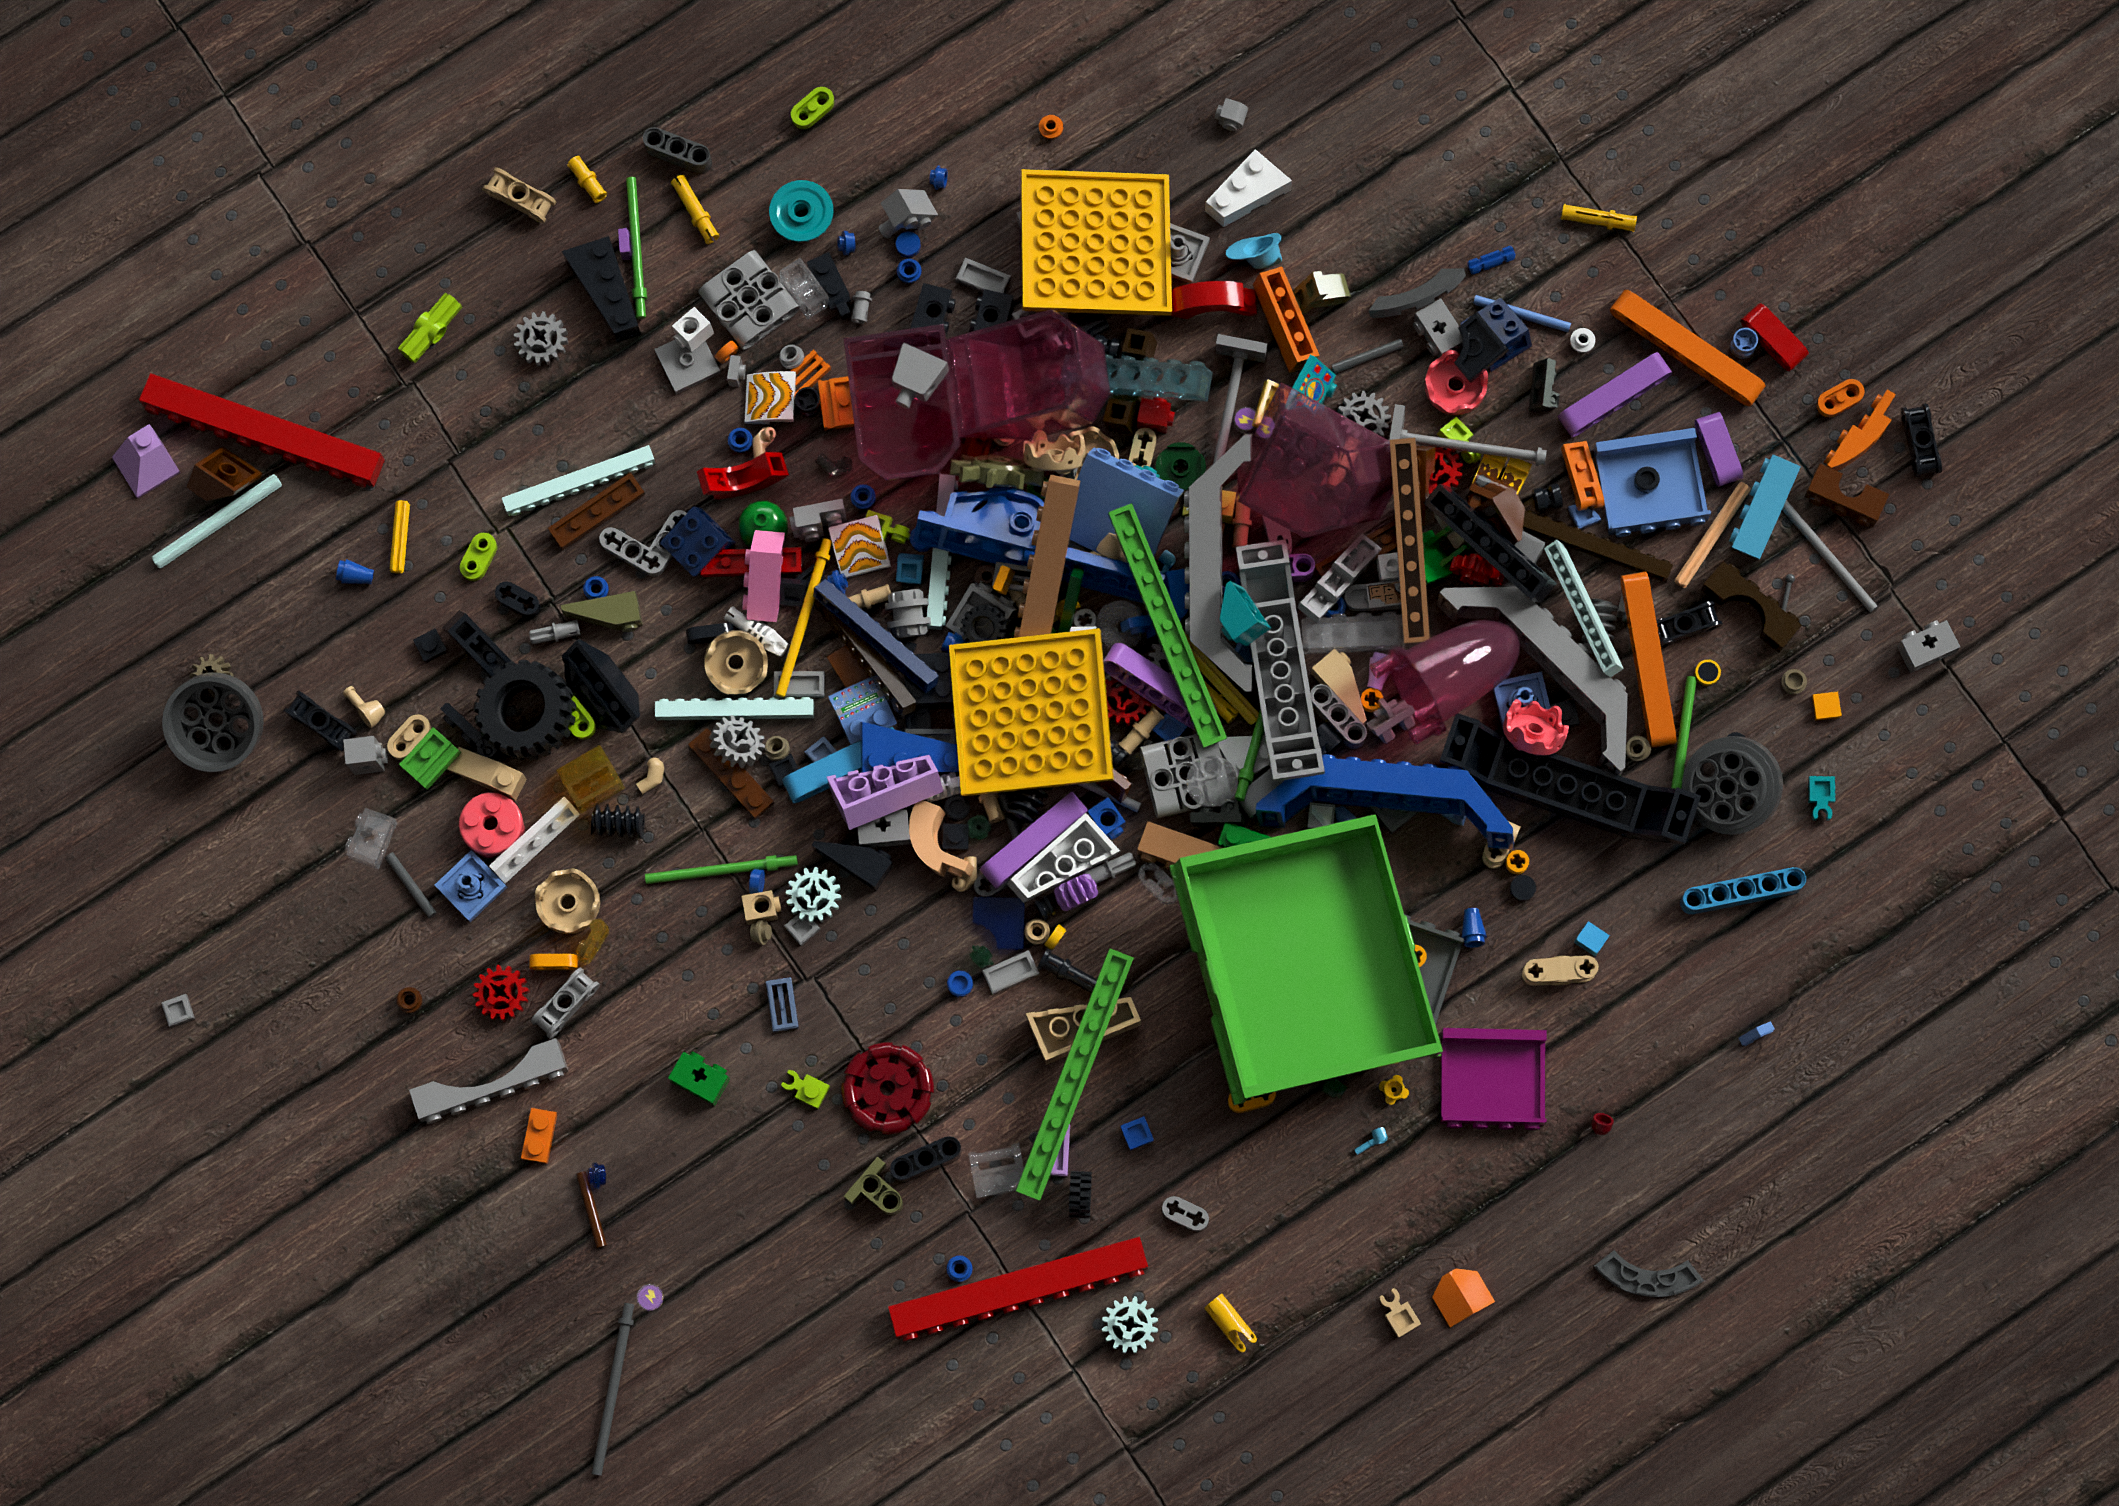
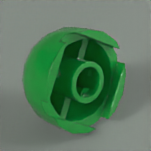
M757 501L749 504L743 510L739 518L738 530L742 541L751 548L755 530L783 532L786 539L788 535V521L785 513L778 505L769 501Z

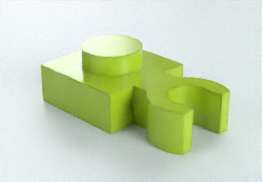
M788 1070V1075L794 1077V1083L788 1085L782 1082L781 1086L787 1091L797 1090L796 1099L819 1109L830 1085L806 1074L804 1080H801L795 1071Z

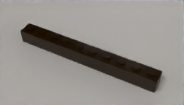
M1525 511L1523 531L1552 542L1558 540L1566 547L1638 573L1646 571L1649 577L1665 583L1669 578L1673 564H1670L1668 560L1656 559L1652 554L1645 555L1640 553L1641 551L1638 549H1629L1624 544L1612 543L1608 538L1601 539L1596 537L1594 533H1585L1580 528L1568 527L1564 522L1552 521L1550 517L1538 516L1533 511Z
M815 599L814 606L816 610L820 611L824 620L830 624L833 632L837 633L841 642L848 647L850 654L865 669L868 677L872 678L876 687L884 694L885 699L892 704L895 712H898L902 717L915 711L916 700L881 655Z

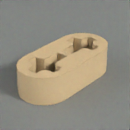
M1141 428L1135 433L1129 457L1130 462H1138L1139 455L1141 454L1144 455L1143 463L1151 467L1156 447V435L1152 429ZM1148 435L1149 440L1152 442H1147L1146 448L1141 449L1142 441L1139 438Z

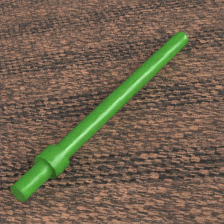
M635 177L626 178L634 281L632 300L635 301L636 319H645L647 289L644 288L637 185Z
M1687 676L1671 786V788L1675 789L1676 787L1682 789L1697 678L1694 676Z
M1261 710L1258 714L1244 766L1240 769L1237 778L1239 784L1235 799L1238 801L1245 800L1248 786L1252 784L1254 778L1253 768L1264 734Z
M776 855L766 856V859L649 873L645 874L646 884L748 872L754 869L776 871L780 867L798 865L797 855L778 858Z

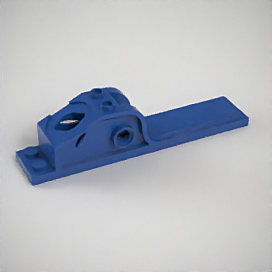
M1014 487L989 488V491L967 493V491L954 492L950 495L945 516H941L934 511L920 510L913 542L994 564L1001 562L1027 566L1029 555L1035 554L1036 546L1032 545L1034 530L1039 531L1041 522L1036 521L1038 508L1039 506H1044V502L1036 495ZM988 501L982 508L974 510L980 503ZM1068 547L1062 582L1069 583L1074 567L1083 568L1084 574L1081 587L1143 603L1128 563Z

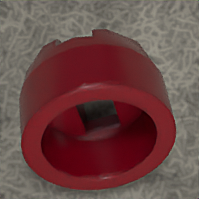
M1596 1113L1592 1120V1128L1597 1135H1606L1612 1129L1614 1120L1607 1114Z

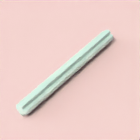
M275 474L269 476L153 555V562L158 568L164 567L282 486L280 480Z

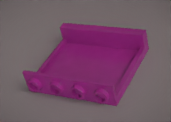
M1443 1028L1441 1031V1047L1443 1050L1441 1053V1124H1447V1128H1462V1124H1473L1474 1129H1487L1488 1125H1499V1129L1504 1130L1514 1129V1125H1523L1525 1130H1540V1126H1544L1547 1123V1119H1545V1042L1547 1040V1030Z

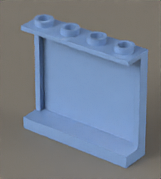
M1695 428L1595 443L1593 451L1599 483L1604 496V511L1609 535L1616 534V537H1625L1634 531L1651 533L1656 531V528L1665 527L1666 530H1672L1681 527V524L1690 523L1691 526H1699L1708 521L1711 511L1707 510L1695 446L1697 438ZM1646 466L1654 468L1660 476L1658 487L1650 493H1643L1634 485L1636 472Z
M1093 448L1087 454L1077 478L1081 482L1070 540L1099 553L1096 548L1100 541L1108 533L1115 534L1108 512L1132 503L1152 554L1155 556L1176 504L1184 490L1179 488V485L1173 481H1164L1156 477V474L1152 471L1134 467L1133 463L1129 460L1117 459L1103 448Z

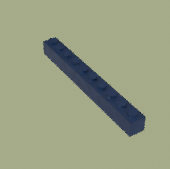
M825 579L814 587L813 597L922 691L927 693L937 685L939 675L934 670L930 669L923 660H920L911 650H908L900 641L896 640L889 631L882 628L877 621H874L867 612L861 610L843 592H840L833 583Z

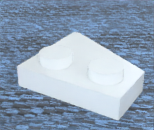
M1265 735L1262 737L1253 768L1255 774L1270 766ZM1252 736L1227 737L1226 740L1218 743L1220 752L1236 779L1240 769L1244 766Z

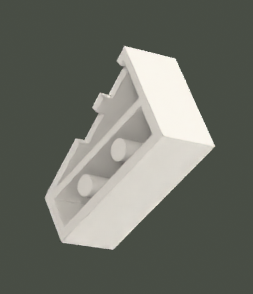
M1255 149L1206 201L1205 212L1225 227L1251 213L1253 209L1263 204L1266 205L1277 196L1290 192L1292 180Z

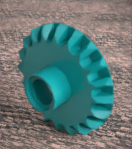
M807 180L792 181L783 185L774 194L769 207V216L773 227L779 235L797 243L800 241L809 242L814 238L818 239L831 225L834 216L833 203L827 191L817 183ZM800 210L808 212L804 217H798L796 213Z

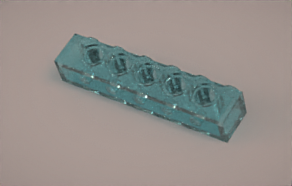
M1077 352L1075 356L1066 355L1061 384L1070 391L1208 402L1213 372L1205 367L1204 363L1198 361L1182 364L1181 361L1168 359L1166 363L1159 362V360L1154 358H1144V361H1140L1130 356H1121V359H1113L1112 356L1106 354L1090 357L1089 354ZM1095 368L1094 373L1088 376L1090 370ZM1117 370V374L1111 378L1112 373ZM1140 372V376L1134 380L1135 374ZM1163 373L1162 379L1157 382V377ZM1187 375L1185 381L1180 383V379Z

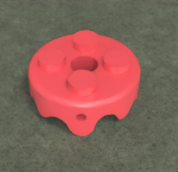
M1456 350L1445 352L1430 364L1425 378V392L1428 400L1439 411L1450 415H1463L1476 409L1483 401L1487 391L1488 373L1486 370L1473 382H1469L1454 363L1460 356ZM1453 379L1460 380L1463 387L1458 391L1452 390L1449 387V382Z
M1518 699L1514 700L1503 722L1504 735L1513 744L1514 748L1534 755H1551L1558 752L1562 748L1569 730L1568 725H1562L1561 708L1559 706H1552L1550 709H1544L1537 701H1532L1527 706L1521 707V701Z
M488 792L474 797L465 805L459 818V830L464 842L471 850L485 858H493V856L502 854L525 833L520 809L512 799L499 793ZM490 817L496 818L498 821L497 827L493 830L484 828L485 820Z

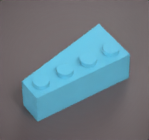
M1772 455L1770 459L1765 458L1760 472L1764 473L1760 483L1755 481L1749 494L1753 496L1750 506L1745 504L1739 518L1743 519L1740 529L1735 527L1729 539L1733 543L1732 549L1760 560L1801 466L1776 455Z

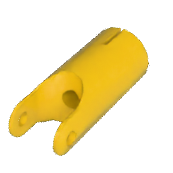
M1220 1294L1204 1307L1238 1351L1245 1352L1246 1347L1240 1340L1237 1331L1241 1332L1249 1342L1255 1343L1257 1341L1255 1334L1223 1294Z

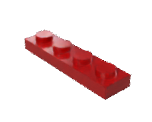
M801 547L782 548L783 564L781 565V575L801 574ZM746 549L721 550L701 571V577L744 576L745 572H749V565L745 564Z

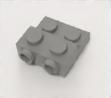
M843 499L793 508L794 516L790 517L794 538L805 540V542L817 541L821 536H825L823 526L828 525V527L847 522Z
M980 581L979 584L974 582L970 584L946 627L964 636V633L960 632V627H963L961 620L965 618V613L970 611L971 608L990 604L992 607L996 606L1000 608V612L1005 613L1004 618L1005 620L1008 619V622L1011 621L1017 608L1013 606L1014 601L1005 595L998 597L992 593L993 587L983 581ZM981 618L977 621L976 631L980 636L989 637L993 633L994 627L989 619Z

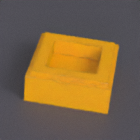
M1002 565L993 584V589L998 593L1006 595L1015 571Z
M1838 692L1812 695L1815 721L1842 717Z

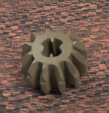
M210 654L208 661L200 657V665L192 664V668L197 672L191 673L190 678L211 672L223 673L233 677L234 674L229 672L232 667L229 663H224L225 659L219 656L215 659V656ZM206 688L204 695L208 692V695L214 698V691Z

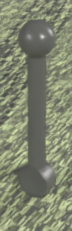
M1788 574L1785 577L1787 584L1781 607L1785 612L1791 585L1795 581L1793 574Z

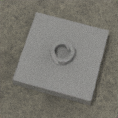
M675 340L655 349L676 394L721 374L706 341L693 352L686 346L684 348L680 347Z

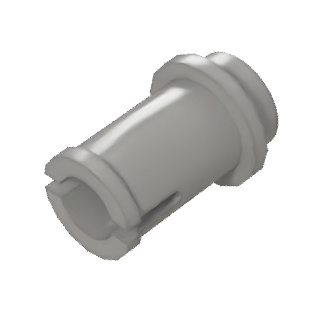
M856 291L852 297L854 308L851 321L858 324H866L869 303L872 302V298H870L869 292Z

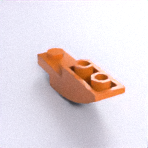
M1887 389L1883 396L1878 394L1871 405L1874 409L1871 416L1865 414L1858 427L1852 425L1849 432L1845 429L1837 440V443L1840 444L1836 452L1831 450L1824 461L1827 467L1836 471L1841 470L1864 455L1878 441L1891 422V419L1886 417L1884 413L1894 399L1895 393Z

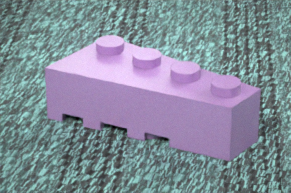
M930 755L898 761L896 766L891 767L883 765L874 766L873 771L859 773L858 770L848 772V776L836 778V775L827 776L832 797L849 830L944 792L938 770Z

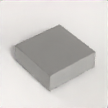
M799 913L784 927L802 946L818 933L820 928L814 921L810 923L808 916L801 921Z
M184 994L162 1002L169 1027L172 1028L195 1019L188 995Z

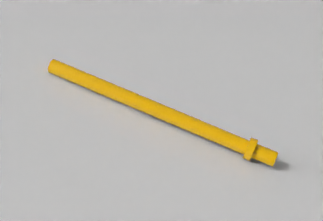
M826 538L822 539L820 549L815 554V566L776 690V695L780 697H785L815 600L813 597L814 587L820 583L825 564L830 560L829 551L832 541Z

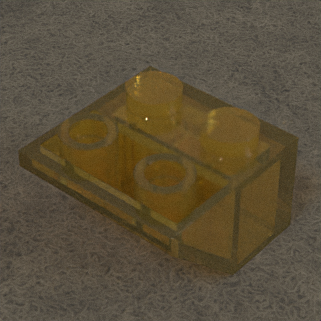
M600 745L556 770L581 813L594 807L596 803H601L625 789Z

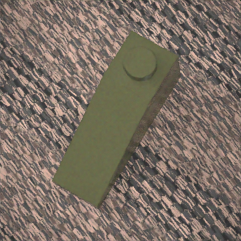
M635 591L561 605V610L565 617L610 629L632 632L637 630V627L643 626L639 601Z

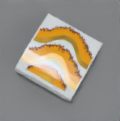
M762 372L747 375L745 424L794 422L796 372Z
M877 515L829 527L841 574L844 573L846 578L891 567Z

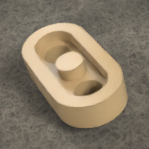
M413 715L392 735L388 741L387 748L395 759L403 760L431 730V724L428 719L423 715ZM418 725L423 726V730L420 733L415 732V727ZM400 744L406 745L404 751L397 750Z

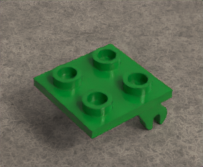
M1449 526L1436 535L1432 530L1423 533L1426 585L1453 575V571H1450L1453 557H1457V555L1462 556L1472 548L1469 544H1464L1447 556L1439 543L1454 531Z

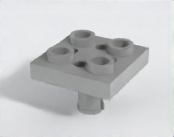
M1170 223L1171 264L1176 265L1171 267L1172 278L1189 284L1193 283L1209 244V237Z

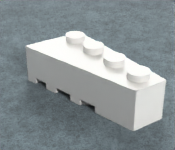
M1085 813L1012 877L1007 885L1025 903L1105 862V860L1115 857L1120 850Z

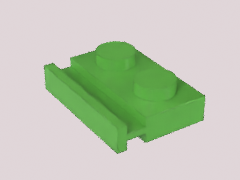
M433 727L399 765L428 790L462 752Z

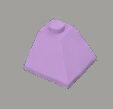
M150 424L127 437L112 456L137 498L181 473Z

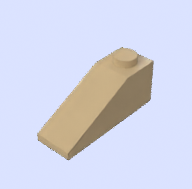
M1333 649L1312 667L1311 674L1320 684L1331 688L1365 726L1367 720L1353 670L1350 666L1351 661L1345 653H1338L1336 649Z
M458 747L462 753L447 770L493 792L503 794L513 801L517 800L527 780L522 772L498 761Z

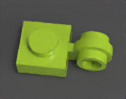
M1455 417L1441 428L1437 435L1440 438L1469 442L1473 433ZM1461 452L1463 460L1469 464L1479 461L1482 455L1474 452Z
M868 510L865 518L878 516L884 542L888 533L892 535L891 540L905 544L906 540H909V528L898 524L895 525V528H892V517Z

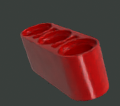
M1762 303L1755 306L1741 319L1742 326L1752 329L1757 334L1758 343L1785 370L1790 372L1809 355L1803 343Z

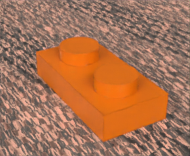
M531 1108L521 1155L522 1160L548 1164L557 1112Z

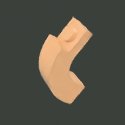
M924 800L915 803L909 821V835L918 857L932 871L942 877L945 876L946 871L957 877H962L963 874L971 877L974 867L968 861L943 852L939 846L938 831L946 814L940 806Z

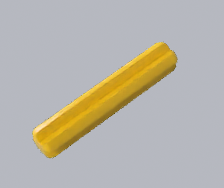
M402 500L395 503L390 571L396 574L404 572L410 509L408 501Z

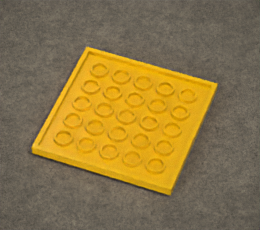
M1022 169V311L1171 316L1169 175Z
M1100 628L949 645L962 796L1114 780Z

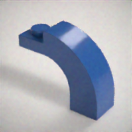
M1185 569L1166 571L1163 573L1165 575L1164 583L1177 616L1181 621L1188 609H1185V594L1190 592V584H1185ZM1149 615L1128 618L1120 623L1122 633L1131 632V635L1146 633L1147 639L1157 636Z

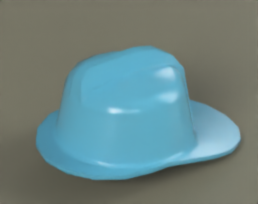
M1272 233L1265 236L1242 239L1229 246L1226 250V256L1232 260L1246 259L1255 269L1269 268L1280 264L1282 256L1278 244L1281 241V235L1279 233Z

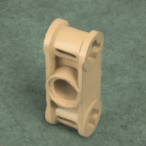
M495 167L493 170L494 175L488 185H484L483 191L489 196L501 200L527 214L535 221L544 223L546 221V214L551 206H555L556 200L547 193L539 191L514 178L506 171ZM517 192L525 193V196L522 199L514 198V195Z
M1587 955L1533 959L1526 963L1522 971V978L1530 986L1567 985L1589 982L1596 975L1599 966L1595 958ZM1583 964H1586L1587 968H1591L1588 974H1585L1584 970H1580ZM1532 967H1535V970L1540 972L1537 978H1534L1533 974L1528 973Z

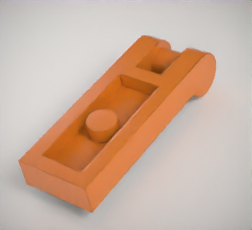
M1587 441L1563 444L1561 451L1576 498L1577 510H1587L1588 507L1592 506L1594 508L1604 507V496ZM1591 491L1592 496L1587 497L1585 492Z

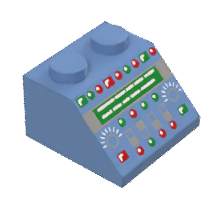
M867 678L828 696L850 744L861 740V722L886 728L897 724L884 694L876 687L872 678Z

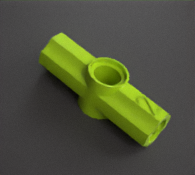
M444 293L429 312H424L416 320L413 327L414 330L398 347L399 352L411 362L416 363L431 344H436L444 336L447 330L446 326L463 308L462 305L450 294Z

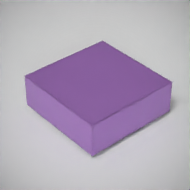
M627 228L618 229L622 260H631L629 231Z

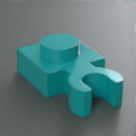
M1835 776L1808 777V803H1816V807L1811 814L1814 821L1818 819V811L1826 813V821H1830L1832 818V809L1828 806V803H1835Z

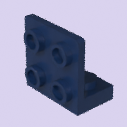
M1502 298L1497 299L1478 311L1509 349L1506 354L1488 368L1490 372L1532 346L1529 329Z
M694 506L661 541V545L694 577L708 565L721 549H731L736 544L702 508Z

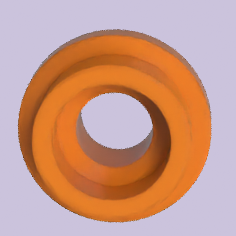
M1047 115L1039 123V132L1047 139L1058 138L1063 132V122L1055 115ZM1049 123L1055 124L1054 129H1048L1046 126Z

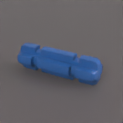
M1512 246L1502 248L1501 251L1496 250L1480 256V259L1469 260L1467 266L1471 274L1481 272V269L1487 270L1503 264V261L1509 262L1514 260L1515 252Z

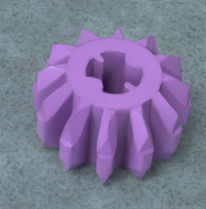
M1083 874L1056 887L1054 890L1055 899L1063 911H1068L1096 898L1098 895L1097 885L1090 874Z

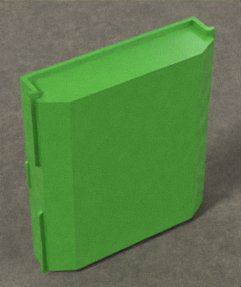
M1376 814L1182 857L1174 865L1169 866L1192 952L1197 953L1213 1012L1211 1023L1234 1105L1242 1104L1251 1097L1425 1056H1430L1431 1059L1442 1056L1443 1050L1414 951L1415 944L1407 917L1402 909Z

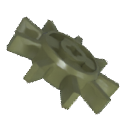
M994 454L976 457L961 455V460L951 459L950 475L959 476L960 482L975 481L986 485L987 488L998 486L1023 489L1024 484L1042 487L1045 472L1031 470V467L1025 464L1023 458L1017 459Z

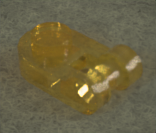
M595 919L591 922V933L586 941L582 940L576 949L578 954L577 960L585 965L592 961L609 934L608 925L601 919Z

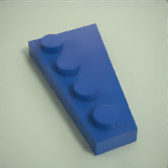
M861 722L862 773L873 771L874 766H896L898 761L930 755L938 772H959L956 744Z

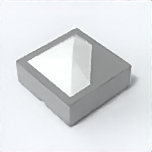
M1310 802L1307 829L1334 824L1335 805Z

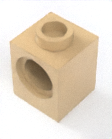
M772 890L742 896L745 919L748 925L761 919L766 921L778 920L777 912H781L779 896L774 897ZM763 901L769 903V908L766 912L759 913L756 911L758 903Z

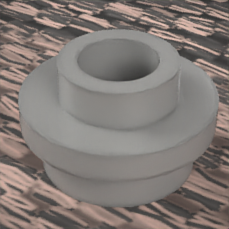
M787 345L780 352V362L787 369L798 367L804 360V352L798 346Z

